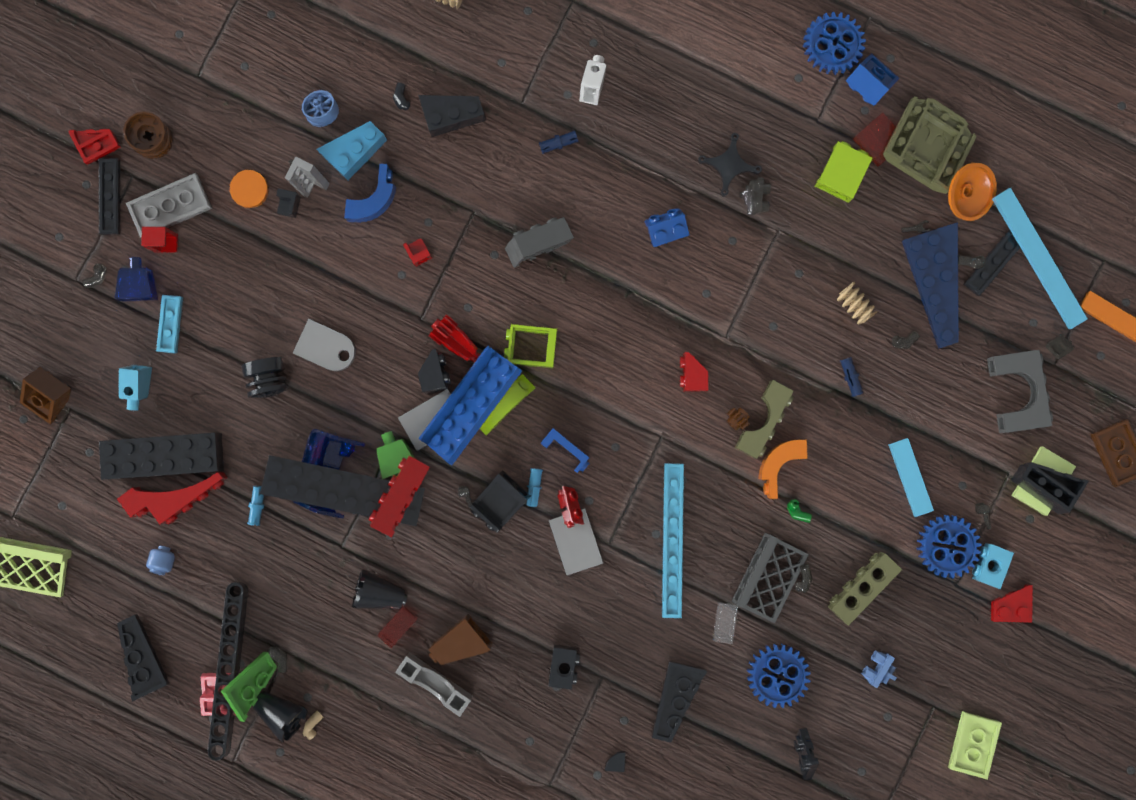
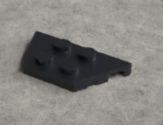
M802 728L798 730L797 736H795L794 747L795 751L799 754L800 760L798 762L803 780L806 781L812 779L819 761L818 758L814 757V747L807 728Z

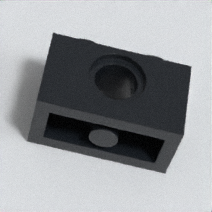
M554 645L548 687L572 690V684L576 685L577 673L574 672L575 665H579L580 653H577L576 647ZM562 663H568L570 669L564 672L560 670L559 666Z

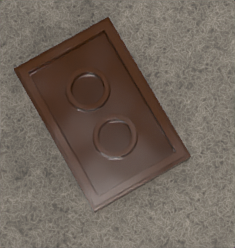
M1128 419L1091 433L1090 436L1113 487H1118L1136 479V436Z

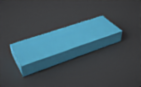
M162 295L156 352L176 354L178 352L183 297Z

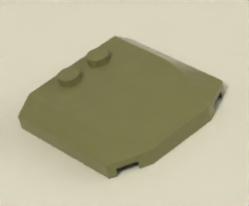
M913 97L910 99L883 155L887 162L928 188L946 194L949 192L953 177L962 168L977 136L975 133L971 134L967 128L969 124L963 117L935 99L928 98L924 100Z

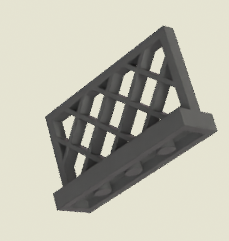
M765 533L731 602L775 624L809 554ZM778 543L783 546L785 553L775 556L774 549ZM794 553L802 555L799 562L792 565L789 555ZM786 557L789 566L779 569L777 560ZM774 561L776 571L767 574L765 568L767 563ZM790 570L792 575L790 580L783 582L781 572ZM778 574L780 583L771 586L768 577ZM765 579L768 588L758 591V581ZM782 587V596L775 599L772 590ZM769 591L772 601L762 604L760 594ZM757 596L759 605L752 608L747 606L750 598ZM773 604L775 609L772 617L766 615L764 607Z

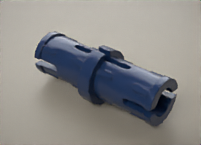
M575 130L560 136L558 134L554 135V138L539 142L542 154L555 149L561 150L564 146L576 143L578 138Z
M852 357L841 360L840 363L845 374L844 380L848 383L851 396L863 394L864 391L858 378L860 375L856 373Z

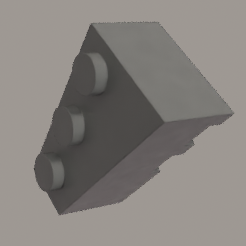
M557 217L548 220L545 225L536 224L529 231L524 232V230H520L514 233V237L506 245L505 250L513 267L516 268L522 261L527 259L531 261L536 259L535 256L545 252L549 253L568 244L574 237L565 218L557 219Z

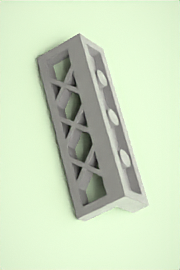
M298 157L294 158L285 176V179L307 198L314 185L327 190L330 184L314 165Z

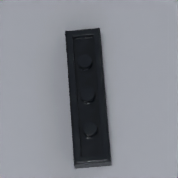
M118 158L99 159L100 235H120V159Z
M1010 229L963 284L975 295L980 296L1019 250L1020 246Z

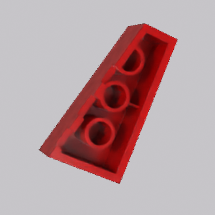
M408 456L407 459L402 458L397 467L401 470L397 476L393 475L388 483L391 488L388 493L383 492L378 501L381 504L378 511L373 510L368 519L371 521L370 527L391 538L395 533V527L398 526L403 518L405 509L410 505L415 491L418 490L430 468L411 456Z

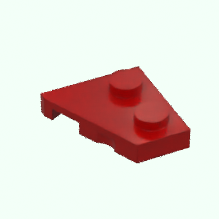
M110 129L68 131L83 162L87 165L121 148L113 131Z
M1026 584L1017 591H1012L1002 598L999 597L991 601V621L1032 623L1033 585Z

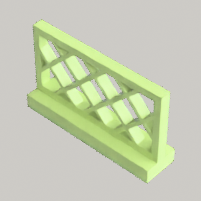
M0 537V552L5 557V560L0 563V573L4 577L0 580L1 587L55 597L63 596L67 561L71 558L72 550ZM15 555L20 556L25 563L18 567L12 558ZM38 559L43 567L36 570L31 563L32 560ZM7 561L14 569L9 574L1 566ZM53 562L61 564L60 572L57 574L49 566ZM25 565L33 573L28 578L20 570ZM44 568L51 575V578L46 582L39 574ZM16 572L22 582L19 584L14 583L9 576ZM35 576L41 585L33 587L29 579ZM54 579L58 585V590H51L47 583Z

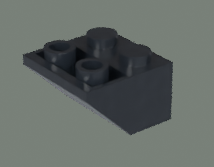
M433 349L418 372L421 389L425 394L449 389L448 384H451L449 373L444 370V366L447 365L445 356L437 349Z

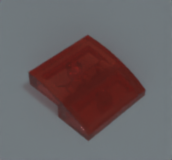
M882 113L857 134L853 140L863 151L869 154L868 156L872 157V161L879 167L886 161L883 152L896 126Z

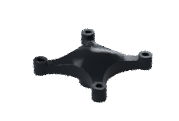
M737 133L731 135V144L722 155L714 158H707L701 155L698 158L699 164L710 165L719 172L723 182L720 192L722 197L728 195L729 184L737 175L746 172L758 175L762 171L761 166L747 164L738 154L736 143L739 135Z

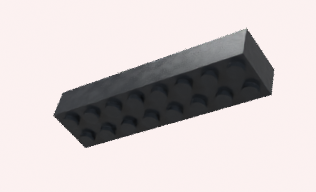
M269 455L260 494L370 517L373 510L378 511L381 505L378 501L383 492L388 493L391 487L388 485L389 480ZM419 487L415 491L414 497L408 508L405 509L400 523L417 526L425 488Z

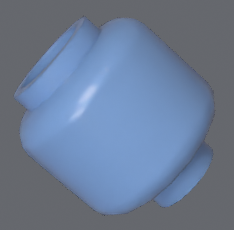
M159 546L158 549L150 551L146 563L147 568L150 569L149 572L165 575V573L172 570L175 555L170 552L171 548Z

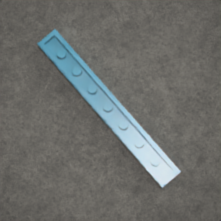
M1008 188L993 197V202L1068 329H1072L1087 320L1085 313L1012 189Z
M664 463L662 618H682L684 464Z

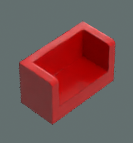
M142 227L141 246L155 253H177L178 234L166 227Z

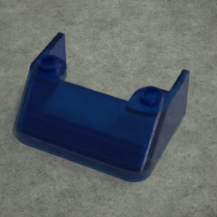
M313 429L309 435L302 462L339 470L343 457H349L354 452L355 445L364 447L365 443ZM293 501L295 504L314 513L344 519V515L335 509Z

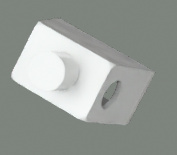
M594 55L593 61H587L581 83L580 102L598 106L606 71L603 56Z

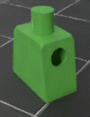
M392 431L381 435L384 446L377 448L382 479L399 473L401 469L397 467L403 457L406 459L408 456L415 458L404 439L395 441Z

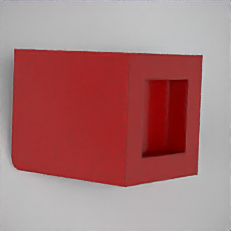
M421 238L409 245L407 243L403 244L415 267L432 259Z

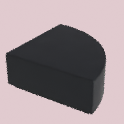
M620 751L611 756L606 762L605 771L624 772L626 752Z

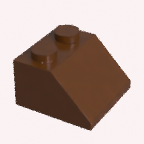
M39 367L23 379L20 403L49 424H52L69 401L71 388L66 383L55 378L50 372Z

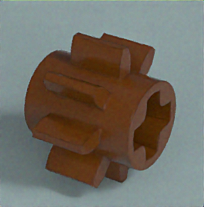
M741 407L738 410L732 408L727 413L729 418L726 421L736 431L739 428L744 430L750 424L747 421L750 416Z

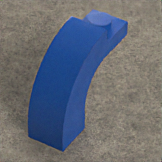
M387 164L379 165L378 186L369 198L364 200L346 199L344 218L348 222L361 223L371 221L382 215L389 208L394 199L396 187L394 184L389 183L392 182L393 172Z

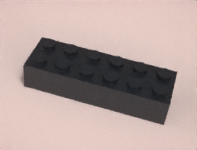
M222 433L99 441L101 480L224 471Z

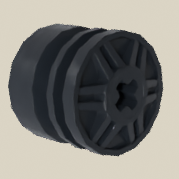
M282 357L263 358L241 365L243 377L253 379V382L245 385L246 388H255V390L247 392L248 398H268L289 390L288 384H278L287 380L284 376H277V373L285 370Z

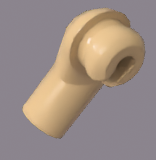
M318 711L305 722L303 736H306L308 740H311L316 735V731L313 728L323 718Z

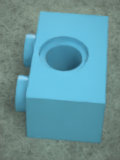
M985 543L980 549L982 553L979 554L978 564L972 570V579L1001 589L1014 553L993 544ZM993 561L994 567L989 570L988 563Z

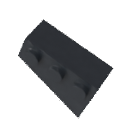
M418 95L432 137L486 121L479 96Z
M1033 462L1021 464L1011 479L1012 482L1057 514L1069 513L1089 480L1079 479L1070 474H1064Z

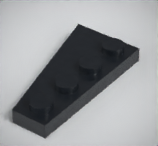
M138 614L118 622L117 626L121 647L124 649V663L128 670L129 677L127 678L128 684L131 686V699L133 702L170 683Z
M669 661L652 738L672 742L682 722V718L688 710L695 693H697L703 677L707 673V669Z

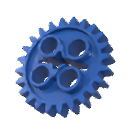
M832 12L829 17L825 13L823 19L818 16L816 22L812 21L810 24L811 28H807V35L803 38L807 42L803 44V47L808 49L804 55H810L807 61H814L813 68L817 65L820 66L819 72L825 68L826 74L830 70H833L834 75L837 74L838 70L843 74L846 68L850 71L853 67L852 64L856 66L859 62L858 59L862 58L863 54L860 52L865 50V47L862 45L866 42V39H861L864 35V32L858 31L861 25H854L856 19L850 22V15L842 18V12H840L838 17H836L835 12ZM826 28H831L834 34L828 33ZM843 37L850 38L851 42L844 41ZM818 45H823L825 50H820ZM834 53L841 54L842 59L836 58Z
M944 515L943 520L941 517H936V522L930 520V527L923 526L926 532H919L923 539L917 540V542L922 543V546L917 547V550L923 552L918 557L925 558L922 564H929L928 571L934 570V574L937 576L941 573V576L944 578L947 575L950 578H954L955 573L959 577H962V571L969 573L968 566L975 568L972 562L973 560L979 561L975 555L982 553L977 550V547L982 544L976 542L980 536L973 535L976 528L969 529L971 526L970 522L964 523L963 518L957 520V516L952 515L950 519L948 515ZM943 530L945 536L942 540H939L938 533ZM962 534L963 542L959 544L957 537ZM938 542L942 544L964 547L966 550L960 551L950 548L948 549L944 547L933 546L932 543ZM939 549L941 557L936 559L935 552ZM959 553L960 560L955 563L954 555Z
M773 644V649L766 645V652L759 649L760 656L753 655L756 661H749L753 669H747V672L752 674V676L747 677V680L753 682L748 686L750 689L756 688L752 692L753 695H759L758 700L760 702L765 699L766 706L770 702H772L774 708H776L778 703L784 708L785 702L792 706L791 700L798 703L797 696L804 697V694L801 692L802 689L808 690L805 683H810L811 681L806 676L810 675L811 672L805 669L809 665L802 663L805 658L803 656L798 657L799 651L796 650L792 653L793 648L791 646L785 650L784 644H781L780 649H778L776 644ZM771 659H778L777 666H769ZM794 666L796 668L795 673L787 675L788 668ZM763 668H767L776 674L781 673L785 678L794 680V683H789L780 677L776 678L773 674L763 671ZM766 676L770 677L769 684L762 685V679ZM782 685H788V690L785 693L779 692V688Z

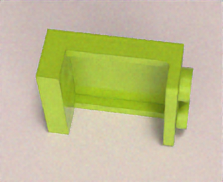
M838 141L834 145L831 156L814 187L849 203L854 198L872 157L868 156L869 154L863 150L857 151L851 148L850 144Z

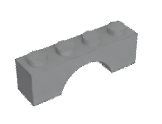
M410 652L395 672L411 684L419 685L431 692L442 702L443 706L459 717L473 697V695Z

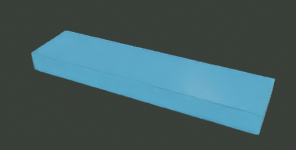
M905 438L888 444L914 517L934 511L909 439Z

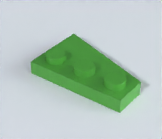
M262 652L221 691L238 719L242 722H245L248 715L246 714L251 706L255 705L259 692L262 688L266 687L277 668L268 652Z

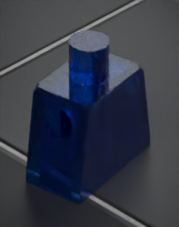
M130 257V268H120L118 270L115 299L122 302L158 300L152 270L142 267L140 257Z

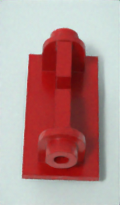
M563 486V489L558 491L557 497L561 509L567 507V510L562 512L564 524L567 525V528H572L575 524L583 525V513L579 506L578 494L575 488Z

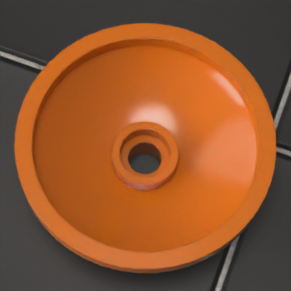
M970 163L963 166L955 174L949 187L948 201L956 217L966 221H974L983 217L989 211L993 204L992 198L996 196L997 183L993 171L985 164Z

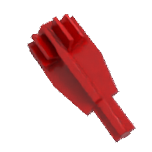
M447 314L442 320L438 318L432 324L433 330L428 336L437 344H443L447 349L466 361L470 359L475 363L480 356L477 352L478 348L457 327L458 323Z

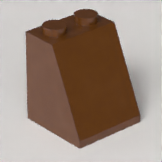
M467 614L436 640L428 650L430 651L429 656L435 663L439 662L440 665L486 653L491 649L493 643L472 617Z

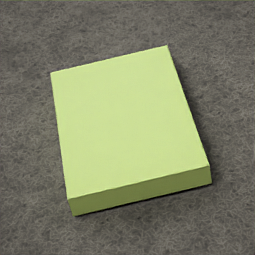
M1040 447L1032 460L1033 463L1055 469V471L1071 475L1076 468L1075 465L1045 447ZM1017 485L1012 494L1014 498L1044 516L1049 514L1051 510L1049 507Z
M962 711L948 768L988 780L1002 722Z

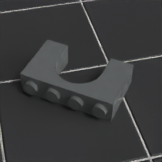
M1034 350L987 358L990 377L1017 374L1028 382L1031 389L1030 400L1023 409L996 414L999 433L1052 426L1053 415L1049 410L1048 404L1050 396L1046 392L1045 384L1047 379L1045 373H1043V356L1040 354V351Z

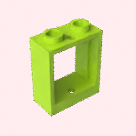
M511 324L510 329L506 331V340H509V347L505 348L504 358L514 365L553 368L557 329ZM516 332L548 335L546 362L513 359Z

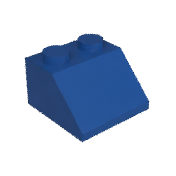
M871 53L854 70L846 82L849 83V87L852 90L859 92L863 96L865 102L874 106L899 80V77Z

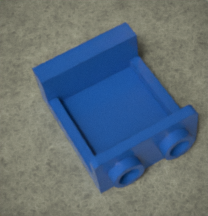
M552 428L541 444L548 448L556 440L580 460L574 471L576 473L579 470L583 472L590 464L587 461L589 457Z

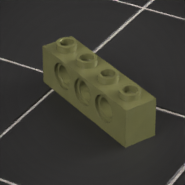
M875 553L869 559L870 563L857 571L856 578L853 581H848L843 586L844 590L839 595L833 596L829 601L830 605L828 608L846 625L849 626L902 570L886 553ZM879 568L880 575L874 578L873 571ZM866 582L867 589L864 592H860V584ZM849 596H853V604L847 606L846 599Z

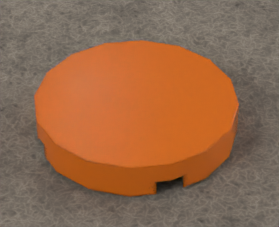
M244 170L233 177L230 183V194L232 199L244 208L258 207L265 202L268 196V183L260 173L254 170Z

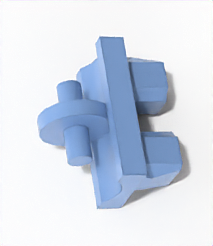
M875 650L871 660L878 663L876 668L873 670L866 666L861 674L875 688H878L881 682L887 684L890 678L895 681L897 677L892 674L896 668L891 665L895 658L886 652L882 653Z

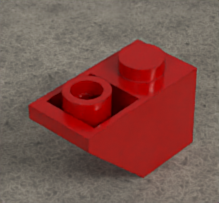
M689 352L683 353V357H680V368H683V376H680V387H683V392L708 391V371Z

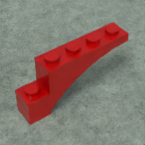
M217 472L198 484L170 492L141 490L140 487H132L117 498V500L130 518L137 516L140 518L150 511L159 525L166 523L169 525L178 519V514L191 510L194 507L192 504L197 500L200 502L207 498L209 491L222 487L225 484L223 481L228 477L224 472Z

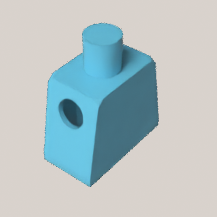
M130 365L119 368V398L127 399V410H139V400L148 397L152 367Z

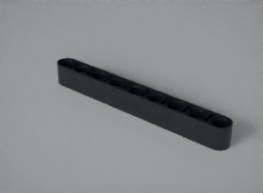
M242 582L229 584L225 594L208 743V756L215 761L226 757L231 750L235 713L221 691L224 685H228L239 675L248 599V587ZM236 586H239L241 589L239 596H236L233 591ZM234 605H236L239 609V612L236 616H234L231 612V609ZM231 625L236 627V634L234 636L229 632ZM229 645H232L234 647V653L232 655H229L227 652V647ZM226 665H230L232 668L230 675L225 672ZM221 705H225L227 707L226 715L221 713ZM219 725L224 726V735L218 732ZM217 745L222 747V755L216 752Z

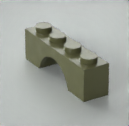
M774 380L770 381L761 397L768 410L766 422L758 430L743 431L734 448L754 459L762 457L767 448L764 445L775 434L776 430H774L776 423H780L785 415L783 413L785 406L788 407L794 398L791 396L793 390Z

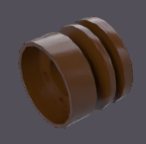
M137 112L125 122L123 129L124 139L130 147L143 157L149 159L161 158L171 149L173 142L172 132L153 113Z

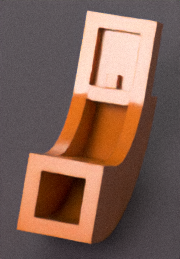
M807 440L783 442L772 448L763 459L759 470V479L766 480L763 490L764 495H767L768 499H778L777 475L781 466L793 459H807Z

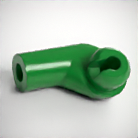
M792 499L789 501L787 509L791 517L795 520L810 523L812 514L802 512L798 500Z

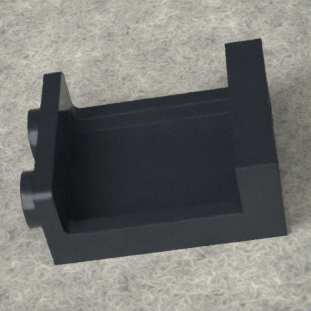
M502 470L469 507L472 509L473 515L484 520L486 526L491 531L498 533L531 495Z

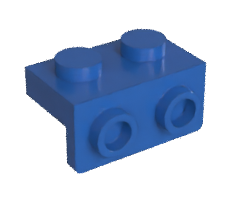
M671 209L666 214L653 215L644 221L653 247L689 236L686 218L680 209Z

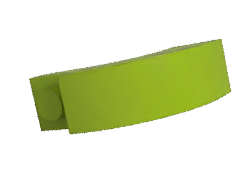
M523 374L514 381L480 427V430L485 435L490 433L511 410L535 389L533 384Z

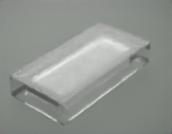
M718 602L713 641L733 644L737 605Z

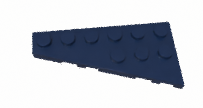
M957 222L902 241L938 349L959 342Z

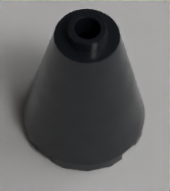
M362 570L356 584L352 608L400 609L402 605L405 606L408 594H405L404 589L366 570Z
M266 691L259 692L258 700L252 706L281 742H284V740L288 741L301 727L299 724L301 718L305 720L308 712L305 707Z

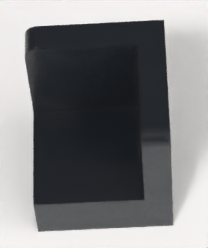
M278 188L276 196L280 201L277 214L296 218L301 196L297 192Z

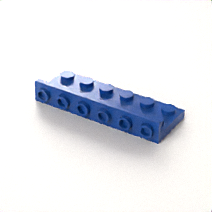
M487 346L420 435L419 439L432 448L447 463L453 465L522 370Z

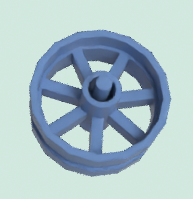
M318 90L310 93L304 99L302 112L310 124L316 127H323L331 124L337 118L339 107L331 93Z

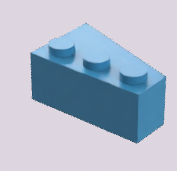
M369 121L316 150L340 174L349 180L387 139Z

